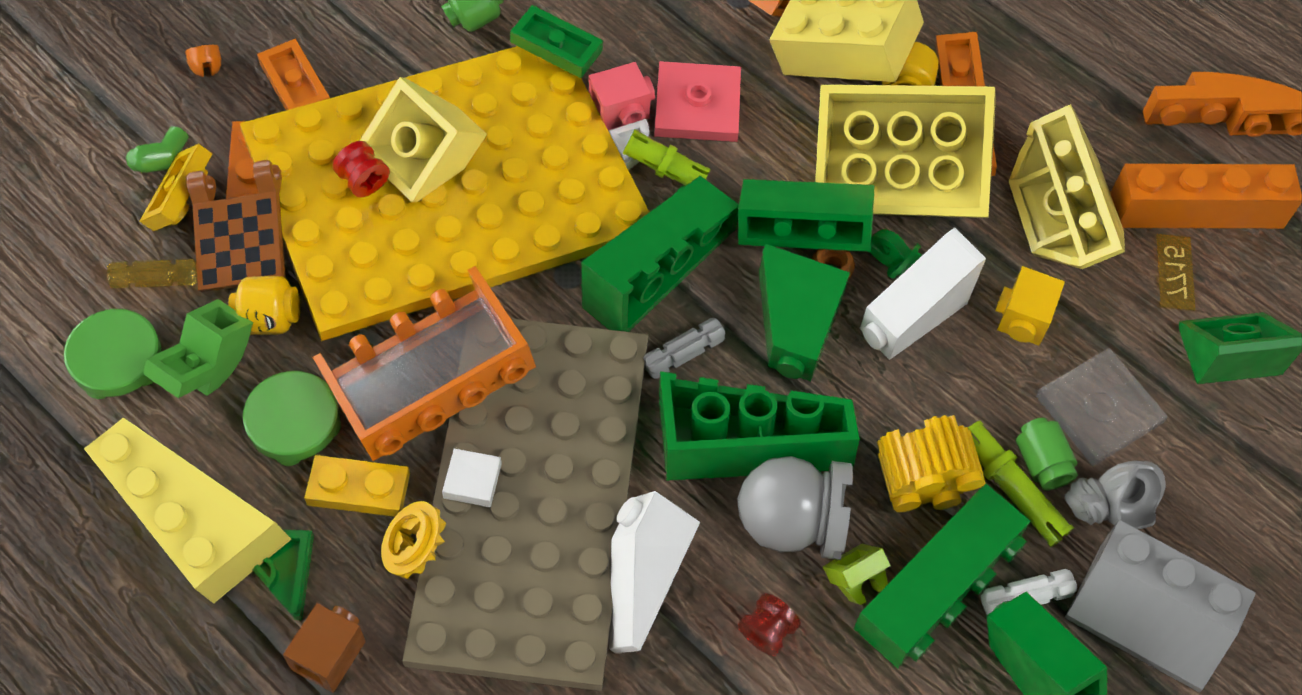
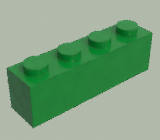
M985 484L862 610L853 629L897 669L909 657L917 662L935 642V639L930 634L939 624H943L948 629L966 609L967 606L961 601L972 590L977 595H980L993 581L997 573L992 568L997 562L1003 558L1009 563L1027 543L1022 534L1031 521L988 484Z

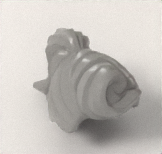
M1128 461L1117 464L1107 470L1098 480L1094 478L1089 480L1079 478L1071 484V489L1064 497L1075 517L1086 521L1090 525L1095 522L1100 524L1103 520H1108L1115 526L1120 519L1136 529H1143L1153 526L1156 522V508L1166 488L1165 476L1162 470L1152 462Z

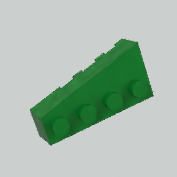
M702 176L697 177L688 185L681 186L674 195L581 262L582 308L607 329L630 332L736 230L739 204Z
M660 371L659 410L666 481L748 476L752 470L768 459L788 456L808 461L819 471H829L832 461L851 463L852 468L854 467L860 438L852 399L792 390L789 395H782L765 391V386L747 384L746 389L718 385L719 380L699 377V382L676 379V373Z

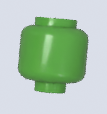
M447 0L448 2L441 7L453 27L461 23L466 31L475 32L500 16L501 10L499 5L504 0Z

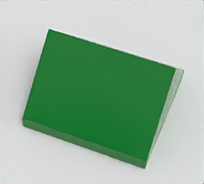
M1264 312L1179 321V332L1197 384L1283 375L1302 352V333Z

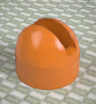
M202 45L185 51L190 70L195 75L204 77L203 68L207 67L210 69L211 76H214L220 70L221 54L218 45Z

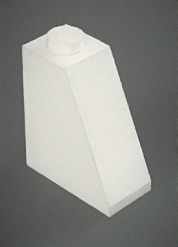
M956 228L950 230L866 307L860 330L867 343L872 348L880 350L889 360L968 304L986 258Z

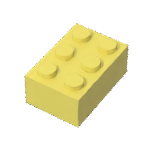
M790 0L769 40L783 75L896 82L924 21L917 0Z

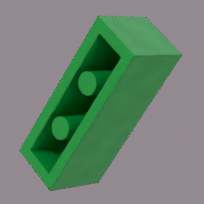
M743 179L738 207V245L765 246V244L774 247L871 252L875 185Z

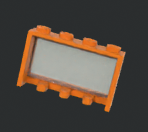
M476 266L468 269L475 288L474 291L453 302L445 289L436 290L430 297L436 311L435 313L415 324H412L405 312L394 314L390 318V324L396 335L373 348L365 335L360 334L353 337L349 342V346L355 358L331 371L321 353L312 357L372 461L397 452L403 447L404 443L425 431L437 429L449 417L465 408L480 404L487 395L506 384L520 381L530 370L536 368L528 343Z

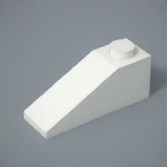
M656 491L628 499L617 515L619 525L612 537L610 583L613 608L609 633V649L616 654L641 650L700 524L698 520Z

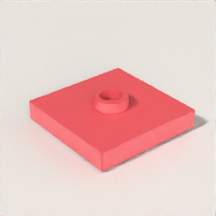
M659 61L654 137L738 142L741 67Z

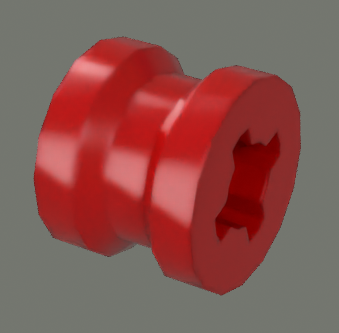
M356 141L347 145L338 153L333 162L334 172L341 179L348 180V188L356 197H366L375 193L384 185L390 174L389 167L383 160L374 158V150L366 141Z

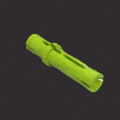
M981 420L973 423L968 429L973 433L972 438L980 464L984 468V476L988 481L994 479L1019 510L1031 521L1032 525L1048 542L1047 544L1050 548L1063 540L1062 537L1064 535L1068 536L1074 530V527L1065 520L1015 463L1016 455L1011 450L1005 451L983 426L984 424Z

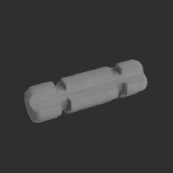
M709 318L699 324L700 329L692 328L663 344V350L656 348L643 357L645 370L655 379L660 377V371L670 372L668 367L677 368L705 352L704 347L712 348L724 341L726 333L723 326L716 318Z

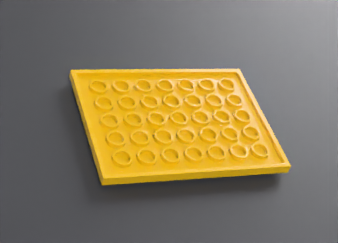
M518 46L404 77L458 107L487 134L465 169L418 202H411L388 179L375 193L366 197H356L348 188V180L341 179L333 170L335 157L347 145L360 141L397 80L240 123L241 132L253 163L270 160L272 165H278L281 169L282 182L279 197L282 238L321 341L390 320L398 312L409 314L431 307L433 305L430 297L439 289H445L452 300L465 296L475 290L468 273V269L474 266L477 267L491 288L588 257L649 213L582 78Z

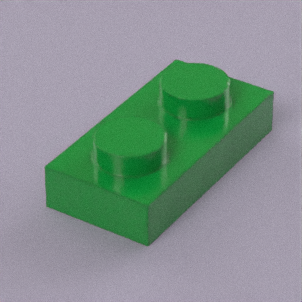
M531 5L510 31V43L579 78L584 76L603 51L602 39L534 5Z

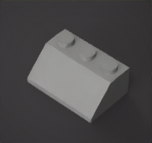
M1119 519L1103 540L1065 618L1200 693L1238 635L1256 592Z

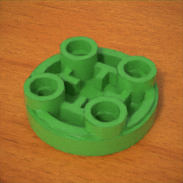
M108 309L90 315L73 329L65 344L64 362L74 382L86 391L87 395L91 398L104 399L106 397L121 396L154 382L145 376L143 371L146 359L162 352L161 343L152 324L142 315L126 309Z
M303 371L281 372L263 380L250 393L243 410L244 427L253 446L263 455L277 460L278 463L284 466H294L301 460L316 455L331 442L341 428L339 406L329 385L320 377Z

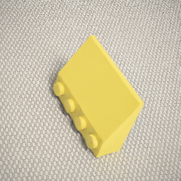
M821 85L815 182L875 185L873 215L989 218L996 102L995 87Z

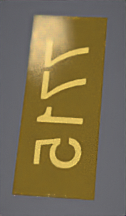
M1156 234L1160 307L1196 311L1191 237Z

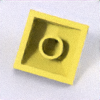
M399 77L360 141H366L374 150V158L382 159L389 167L390 174L388 180L411 202H418L465 169L487 134L455 105L412 81Z

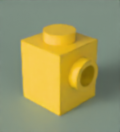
M1022 266L1013 288L1004 286L995 311L1003 315L997 330L1008 334L1016 341L1030 342L1040 346L1051 324L1065 281Z

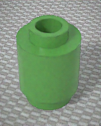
M1037 418L1021 427L1022 433L1016 438V443L1034 482H1039L1042 489L1048 491L1063 487L1077 478L1078 474L1075 469L1077 460L1059 422L1047 421L1046 418Z

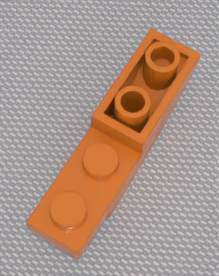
M1192 72L1185 85L1155 86L1143 109V115L1146 124H1164L1167 126L1180 123H1204L1211 125L1226 122L1229 136L1248 135L1250 137H1257L1265 134L1296 136L1302 134V92L1282 84L1244 75L1219 72Z

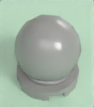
M792 456L768 459L749 473L742 484L737 498L739 517L744 528L760 546L780 553L801 551L816 542V545L820 546L821 558L841 560V553L845 550L851 510L850 507H843L846 485H852L853 483L852 464L832 461L829 472L822 474L810 462Z

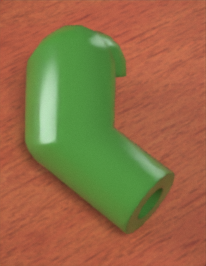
M171 126L160 143L139 145L131 149L126 156L127 165L133 171L142 173L168 170L177 153L182 151L189 136L183 129Z

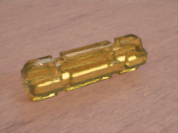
M177 259L176 264H171V260L133 261L130 266H128V261L111 262L107 267V280L112 288H129L130 283H135V287L173 286L175 281H178V286L195 285L197 283L196 261L193 259Z

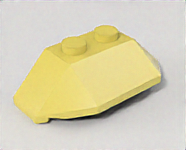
M1072 105L1065 106L1031 122L1026 133L1028 137L1017 157L1009 179V185L1032 254L1068 266L1085 269L1125 252L1124 230L1099 160Z

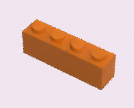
M1124 164L1110 192L1123 228L1284 229L1302 203V192L1295 164Z

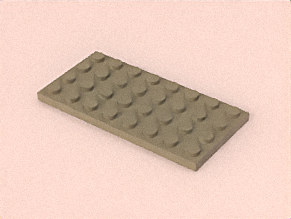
M476 314L468 320L458 377L509 348L487 315ZM511 318L528 343L536 368L530 370L520 381L506 384L487 395L480 404L465 408L449 418L433 500V506L441 510L440 517L446 522L445 529L440 533L445 542L437 546L434 552L436 560H428L424 572L419 574L402 661L404 667L602 691L613 608L610 583L612 537L619 525L617 522L618 512L628 498L645 370L643 357L647 354L649 334ZM454 449L501 457L502 465L491 507L443 499L442 491Z

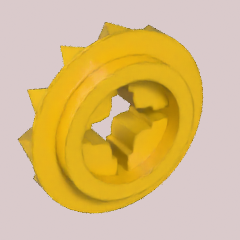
M418 501L409 504L394 517L386 530L381 547L383 565L390 573L408 579L413 573L422 574L428 560H436L434 552L437 546L445 542L440 536V533L446 526V522L440 517L441 510L427 502ZM412 533L415 534L417 538L415 544L413 543L414 539L411 537Z

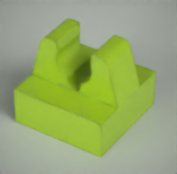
M860 544L841 555V560L834 559L822 567L831 584L837 585L850 602L862 605L866 603L865 596L861 590L864 581L869 579L872 588L881 592L888 585L885 569L891 565L883 548Z

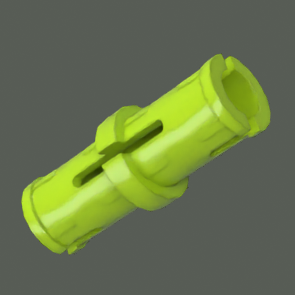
M634 129L622 153L656 171L655 175L661 178L665 175L683 185H688L699 176L706 179L710 172V168L676 152L677 147L671 144L667 147Z

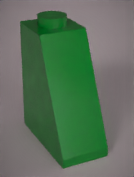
M765 244L759 269V282L768 367L776 369L785 377L791 379L802 378L811 382L842 302L850 272Z
M1027 591L1011 601L1000 603L987 615L989 647L1023 695H1107V666Z

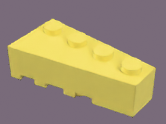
M124 417L84 448L194 589L212 603L217 602L252 573L254 566L257 564L260 566L263 563L262 560L266 557L270 558L291 540L276 522Z

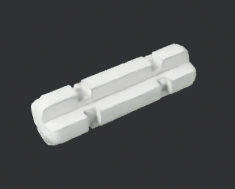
M1062 569L1050 572L1051 576L1048 577L1042 574L1008 583V587H1005V589L1001 585L987 588L981 595V601L987 615L1000 603L1011 601L1026 591L1042 605L1050 603L1052 598L1061 600L1072 597L1077 591L1076 581L1070 570Z

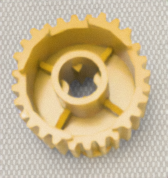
M943 415L939 418L933 416L931 419L924 420L926 427L923 429L905 433V436H901L899 429L893 432H887L886 436L880 437L881 440L877 441L879 449L878 458L889 498L896 512L911 511L918 508L921 504L929 502L933 503V507L936 510L957 506L962 502L960 494L978 489L986 484L971 431L968 427L964 428V425L958 426L955 415L949 417Z

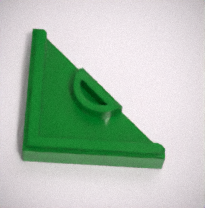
M283 530L291 540L270 558L266 557L262 560L263 563L260 566L258 564L254 566L252 570L294 620H302L314 534L312 530Z

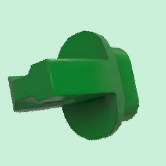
M882 229L872 234L871 252L869 253L888 267L887 275L891 279H894L897 275L900 277L923 256L918 252L921 245L916 243L910 249L904 240L891 230Z

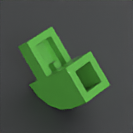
M219 299L186 314L180 343L147 358L143 374L177 398L196 389L208 396L229 378L239 364L248 344L253 322L239 316L236 310Z

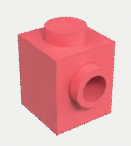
M636 62L589 75V94L608 131L643 119H650V104L652 100H655V91L649 76L643 77Z

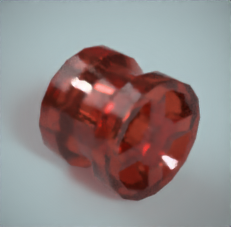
M763 593L759 597L753 614L744 615L738 622V628L743 636L757 649L770 656H777L783 648L782 640L786 635L794 634L801 625L797 614L785 602L769 593Z

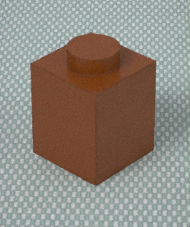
M316 603L283 653L290 669L334 693L366 642L358 625L360 620L340 606H334L332 610H329Z

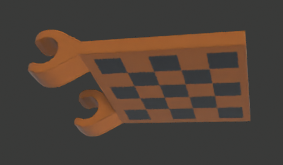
M270 160L257 161L253 165V174L259 194L214 201L216 182L212 176H206L203 171H195L187 175V188L193 205L198 291L206 292L238 287L241 280L246 277L283 276L285 278L279 197L282 172L280 167L275 164L272 165Z

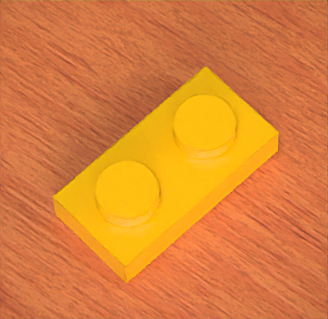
M199 143L177 153L139 222L152 231L171 224L173 226L178 224L189 209V204L186 203L190 196L187 188V175L191 172L203 171L207 176L208 170L205 167L212 153Z
M315 455L304 499L307 506L395 517L404 506L410 478L409 467Z

